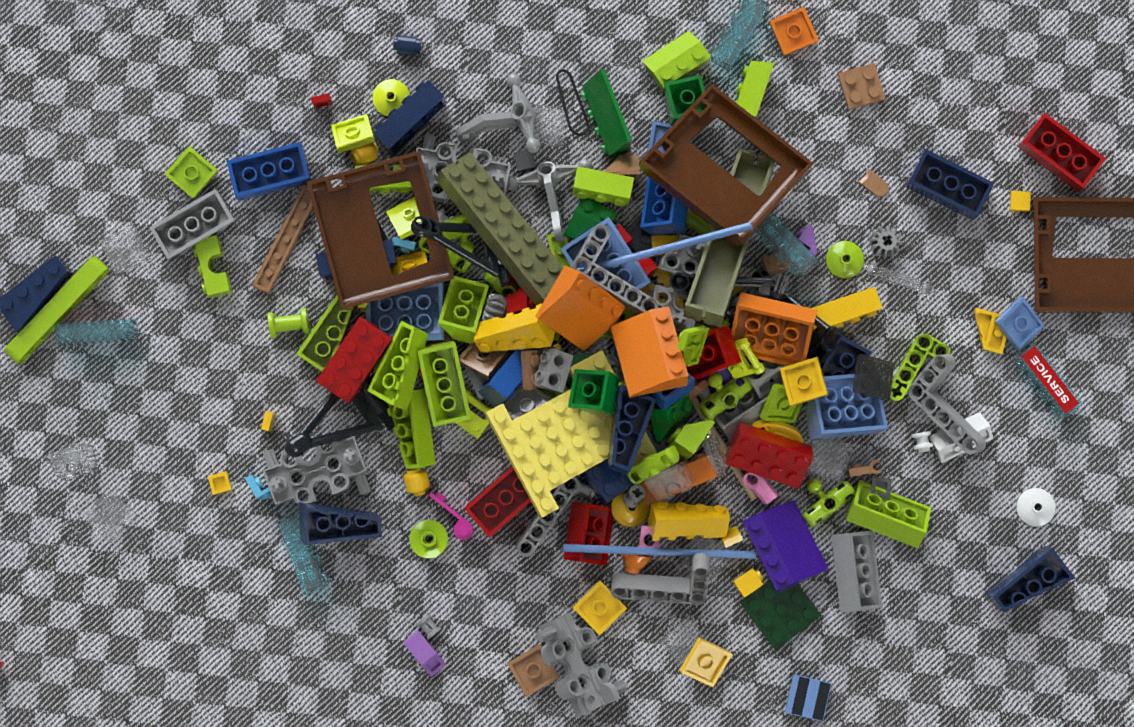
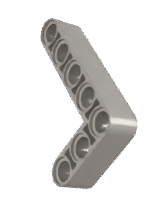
M597 225L589 233L570 268L579 271L577 264H582L585 271L581 273L625 305V308L637 315L646 312L644 304L650 305L651 310L657 309L658 303L654 298L595 263L610 236L608 227ZM595 232H601L603 239L597 238ZM586 248L593 249L594 255H589L586 252ZM594 274L601 276V282L594 279ZM610 284H615L618 287V292L611 290ZM627 294H632L635 298V301H629L627 298Z
M951 354L937 355L910 385L908 394L965 453L971 455L982 452L986 447L985 439L936 391V388L954 369L956 363L955 358ZM942 359L946 362L945 368L942 366ZM930 373L934 376L933 381L930 379ZM919 387L922 389L921 395L918 393ZM932 400L935 402V408L931 405ZM945 414L949 416L948 422L945 420ZM959 427L963 431L962 436L958 432ZM972 441H975L976 449L972 447Z
M576 477L572 478L574 480L572 487H565L563 483L552 489L551 494L553 498L558 494L563 495L562 502L556 503L559 509L552 512V516L549 519L540 518L538 513L534 515L516 542V548L521 556L529 557L535 552L578 489L579 482ZM534 527H541L540 534L533 535L531 533ZM523 543H530L529 550L522 551L520 549Z
M698 553L693 556L690 578L616 573L612 576L611 595L617 599L703 604L707 598L710 557L704 553Z

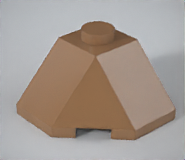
M633 152L623 153L604 172L634 177V181H639L638 155H634Z

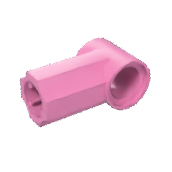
M750 472L745 473L743 477L744 485L752 489L764 505L770 503L778 496V493L766 478ZM750 475L756 476L757 480L752 479Z

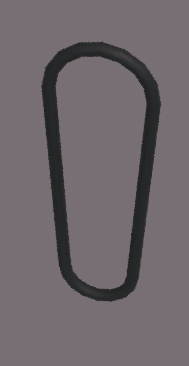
M565 69L558 70L556 81L568 127L573 134L583 136L589 131V121L573 77ZM561 72L569 75L585 118L587 128L583 133L575 132L571 127L559 81V74Z

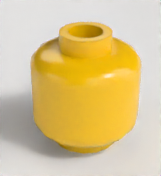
M373 142L351 149L349 155L355 165H369L377 160L379 149L376 143Z
M421 468L406 470L403 476L406 491L414 494V496L424 495L425 491L430 487L427 471Z

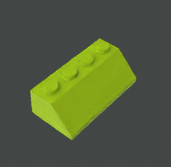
M452 340L418 350L417 354L433 427L471 419L456 343Z
M859 480L855 489V495L852 497L848 507L846 521L919 548L927 533L931 507L890 492V498L879 497L877 494L871 493V484ZM875 486V493L886 494L885 489Z

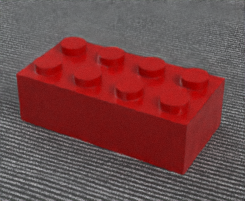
M1046 113L1036 121L1017 146L1077 192L1084 189L1106 160L1104 156Z
M359 317L316 382L345 402L351 403L387 351L393 337L366 318Z
M729 326L709 331L699 363L686 366L687 371L695 381L742 362Z
M739 422L725 454L726 465L799 489L813 459L812 446Z
M512 466L464 509L485 534L491 538L529 505L531 500Z

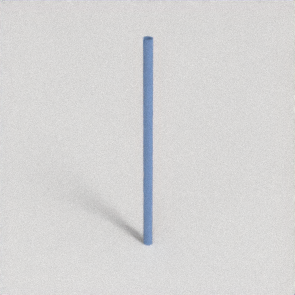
M748 222L596 264L607 269L749 231L753 227L752 223ZM584 267L577 268L581 272L585 271Z
M563 544V552L687 557L704 553L713 558L756 559V551Z

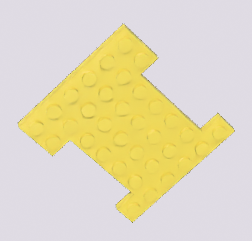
M602 350L571 366L569 370L572 378L575 369L610 371L615 374ZM571 389L513 421L503 403L484 413L540 518L559 509L550 490L609 457L613 416L593 414L569 408L568 403ZM646 431L632 467L641 463V460L656 453Z

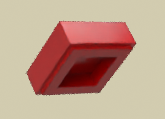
M329 93L311 97L314 108L333 104Z

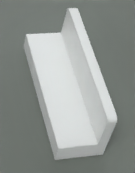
M976 413L965 419L986 442L993 439L991 427L981 413ZM959 427L958 432L962 436L963 431ZM943 430L929 436V440L936 448L938 459L941 463L965 453ZM972 441L973 448L976 447L975 441Z

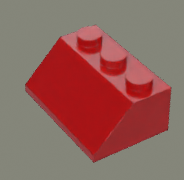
M572 502L566 544L609 546L614 518L611 508L589 503ZM564 552L563 559L606 566L608 553Z

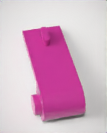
M437 492V496L430 493L429 496L459 519L454 526L455 536L460 540L470 539L474 533L472 524L444 503L447 498L441 493Z

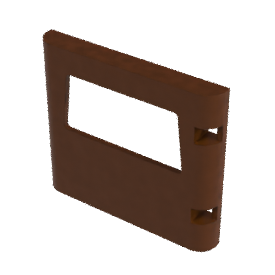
M713 84L702 93L639 161L641 170L649 178L716 231L751 222L752 230L725 237L737 246H741L814 164ZM698 105L701 108L702 113H699L697 110H695L698 107ZM719 118L778 164L780 169L763 193L758 196L690 143V140L712 121ZM661 145L666 150L664 153L658 150Z
M420 151L307 182L341 310L455 279L447 248L432 239H426L431 261L392 275L369 189L407 181L411 182L419 215L440 222ZM399 162L401 169L391 172L389 164ZM341 178L343 185L333 188L331 181Z
M1034 197L1035 312L1134 314V258H1054L1052 256L1056 217L1134 218V198ZM1039 221L1043 222V230H1039ZM1040 280H1044V289H1040Z

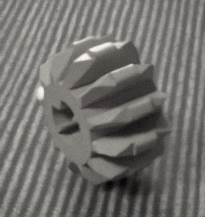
M887 225L884 231L880 226L878 232L874 231L872 233L875 238H871L870 242L875 243V245L871 246V250L878 249L875 255L878 256L883 252V258H886L887 254L893 257L894 252L898 253L900 251L898 246H901L903 242L897 239L901 238L902 235L894 234L897 231L896 228L890 231V226ZM887 238L889 239L888 244L885 246L883 243L884 240Z
M491 293L484 306L481 321L495 317L502 318L506 309L507 299L502 297V295Z

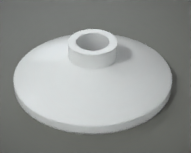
M1028 489L1020 495L1017 501L1018 516L1027 525L1034 527L1043 526L1050 522L1055 514L1054 499L1043 489ZM1037 503L1041 506L1039 511L1034 508Z

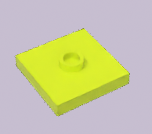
M367 114L331 125L338 153L375 142Z
M412 197L386 211L401 240L414 234L411 230V223L416 217L420 216L415 197Z

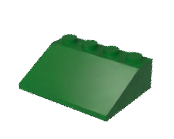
M602 69L582 86L583 92H580L583 102H587L589 106L587 113L590 120H594L596 127H594L597 138L601 137L603 143L600 145L604 156L607 155L609 159L623 155V153L630 152L632 139L606 71Z

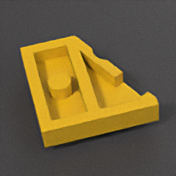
M975 308L974 314L982 350L1002 355L1006 337L995 324V321L1001 314Z

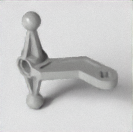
M513 73L506 80L507 85L512 88L513 105L510 112L488 113L477 116L456 130L459 141H469L486 130L515 128L519 126L528 140L526 142V149L530 153L539 151L541 145L539 140L535 138L534 129L536 110L531 106L530 101L519 87L521 84L520 76Z
M583 159L578 165H556L548 161L538 165L536 170L518 178L509 176L507 190H514L518 185H540L546 189L556 242L564 241V233L555 186L559 180L575 174L577 166L592 169V163L589 160Z

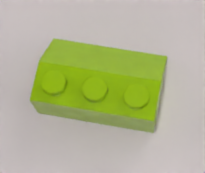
M688 31L643 60L642 63L663 93L664 83L690 76L708 64L711 56L701 41Z
M751 61L749 66L745 65L742 77H745L743 84L739 83L736 94L739 95L736 103L755 118L757 117L774 63Z
M577 166L572 195H576V197L581 199L591 198L597 202H611L617 206H628L634 177Z
M454 276L455 279L450 281L438 325L455 340L473 344L477 326L486 302L489 285Z
M709 420L687 424L681 429L678 427L666 440L665 443L668 445L665 449L675 445L679 453V459L686 461L695 454L715 422Z

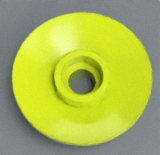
M385 80L375 88L373 104L379 113L388 116L393 109H398L403 105L402 101L410 95L409 90L405 84L398 80ZM389 94H394V98L391 100L388 99L387 96Z

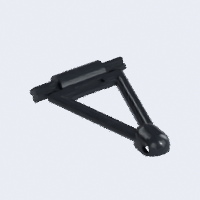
M418 216L412 221L411 230L415 235L434 240L494 277H497L499 274L501 287L511 285L508 270L484 240L486 261L439 234V232L477 233L471 224L436 222L425 216Z
M763 269L756 270L752 277H772ZM773 279L772 284H771L770 289H769V290H772V291H773V288H774V285H775V280H774V279ZM786 291L784 292V295H786L784 302L805 307ZM816 315L814 325L817 328L812 333L806 360L818 357L821 366L837 348L838 341L843 336V330L834 327L827 334L831 326Z
M676 272L670 278L671 287L678 292L689 294L695 276ZM779 273L773 291L769 290L773 277H738L735 286L759 287L756 296L784 302L786 299L784 292L790 276ZM727 310L724 320L728 318V322L733 326L735 315Z
M368 378L352 401L367 423L311 438L310 434L339 399L337 395L331 393L303 429L285 443L284 449L289 456L299 457L310 448L383 429V425L377 417L381 419L389 431H392L395 425L392 416L389 417L387 412L389 406L386 401L367 391L371 384V380Z

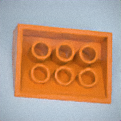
M564 266L535 317L579 349L585 351L605 334L612 325L617 323L626 306L580 271Z
M741 292L736 305L731 334L734 341L747 338L750 342L749 346L757 359L789 366L807 359L817 310Z
M669 306L648 310L610 327L629 398L687 386L689 376L682 351L677 348L679 341Z

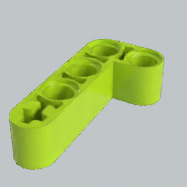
M921 334L916 337L886 389V398L890 402H897L903 399L926 357L932 360L937 356V348H941L944 354H950L949 347L928 334ZM923 338L927 341L926 348H922L919 345V339ZM911 355H915L918 358L917 365L910 362L909 358ZM902 371L908 373V381H903L900 378ZM898 385H901V387L897 391L899 396L897 395L896 397H893V392L891 390H895L898 387Z

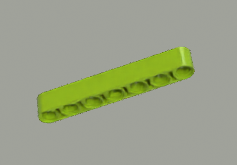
M97 256L91 257L5 347L4 352L17 365L23 363L107 275L110 269Z

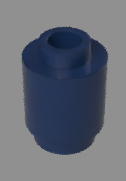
M398 35V38L394 39L393 50H397V54L415 56V54H420L421 39H417L414 36Z

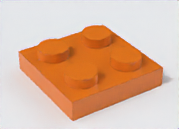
M805 7L769 21L783 57L819 42Z

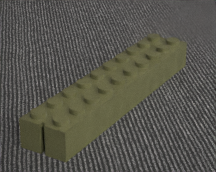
M739 148L730 174L756 195L760 196L770 182L775 162L768 156L759 154L757 166L754 167L756 152ZM752 234L741 246L731 243L725 237L706 243L685 304L683 317L696 321H701L702 318L705 319L704 323L722 327Z
M469 152L458 159L456 163L453 162L442 169L436 181L535 306L543 304L563 267L482 165Z

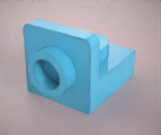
M393 237L392 241L394 242L395 252L397 248H399L400 252L410 254V251H416V242Z
M250 475L245 478L256 499L262 498V500H265L272 496L269 487L262 490L264 485L259 477L255 478L254 475Z

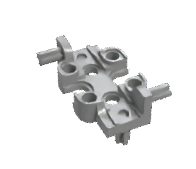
M425 134L422 148L417 147L416 151L421 153L434 201L444 203V200L447 201L448 198L445 191L443 190L440 194L433 192L435 187H441L436 181L438 177L436 169L439 166L447 167L453 162L456 163L457 145L442 142L437 146L436 150H433L436 136ZM474 148L473 156L477 161L481 157L488 160L486 164H481L482 167L506 195L511 164L492 161V155L488 150ZM444 150H447L451 153L448 157H442L440 155V153Z
M680 234L678 236L677 241L689 239L692 237ZM707 242L666 253L659 262L658 270L669 272L672 275L676 272H682L695 276ZM667 259L673 260L674 267H670L667 264ZM687 262L693 263L695 267L693 272H688L685 269ZM655 285L651 297L657 301L658 308L669 306L676 333L680 334L682 330L693 328L696 320L683 317L685 308L681 309L676 306V300L679 298L683 299L686 303L689 294L678 292L672 287L665 288ZM657 295H662L665 298V303L659 302Z
M355 436L339 442H332V448L329 451H324L323 445L315 447L317 455L313 460L305 461L299 456L296 457V461L292 465H288L286 462L289 456L286 451L281 454V464L278 463L274 449L263 452L268 466L267 469L263 470L276 506L290 500H295L298 504L299 502L315 504L317 499L313 488L318 481L322 480L328 482L333 495H339L348 491L351 487V479H355L360 495L371 492L365 475L369 473V470L365 465ZM337 459L339 466L336 469H330L328 466L329 460ZM295 472L302 474V480L299 483L292 481V475ZM343 477L346 481L345 485L339 488L336 486V480ZM303 491L309 493V498L306 501H301L299 498Z
M570 612L538 626L540 631L536 632V640L546 644L541 649L543 661L547 666L559 663L564 667L565 676L557 681L554 687L561 699H569L571 703L570 708L574 710L576 717L583 716L605 704L620 699L619 694L627 690L626 686H628V683L624 682L623 679L613 684L608 682L611 678V670L608 663L600 665L598 662L587 666L582 660V652L590 648L592 643L598 641L591 628L578 627ZM563 642H566L568 644V651H566ZM579 678H581L584 681L583 688L578 680Z

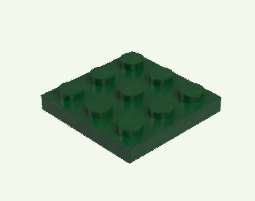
M769 581L740 602L774 650L781 647L822 616L799 584L776 594Z

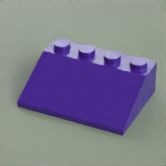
M795 500L760 512L742 521V526L776 594L829 570Z

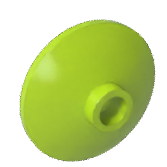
M850 241L835 243L830 247L826 255L827 268L834 276L841 279H849L856 276L864 264L862 250ZM843 256H848L849 261L844 262L842 259Z
M423 520L417 523L411 530L409 537L410 546L420 557L435 558L442 554L447 547V531L437 521ZM428 535L433 537V541L431 543L426 542V537Z

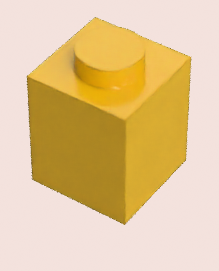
M751 568L732 582L742 597H746L764 585L762 583L764 578L758 569L754 571Z

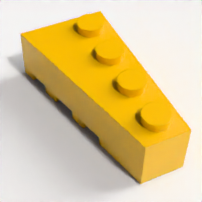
M875 287L811 309H816L817 316L831 326V328H841L846 322L853 324L860 321V317L866 316V318L876 316L878 315L877 311L883 307Z
M539 304L536 305L535 309L525 308L518 314L512 312L508 313L504 318L495 317L479 322L473 341L480 352L545 348L552 346L556 331L535 317L542 305Z
M651 501L648 524L652 541H659L660 537L676 540L677 536L694 539L696 535H700L702 538H720L727 536L730 514L728 508L721 505L705 506L704 504L691 505L683 502Z

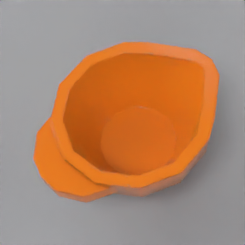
M620 554L623 556L624 570L632 574H639L640 569L644 568L652 558L651 555Z

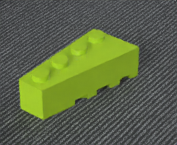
M336 295L296 354L322 372L343 342L356 306L341 310L338 295Z
M401 321L367 391L395 407L408 411L420 367L417 351L425 348L428 333Z
M425 388L413 389L408 411L389 403V408L387 409L389 417L392 416L395 425L393 428L394 433L400 440L399 449L406 469L423 468L436 464Z

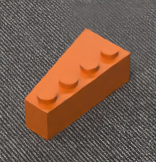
M704 452L695 456V461L688 463L686 460L676 464L678 468L672 471L670 468H667L660 473V476L649 478L639 484L646 491L644 498L646 506H650L651 501H662L723 475L715 454L706 456Z

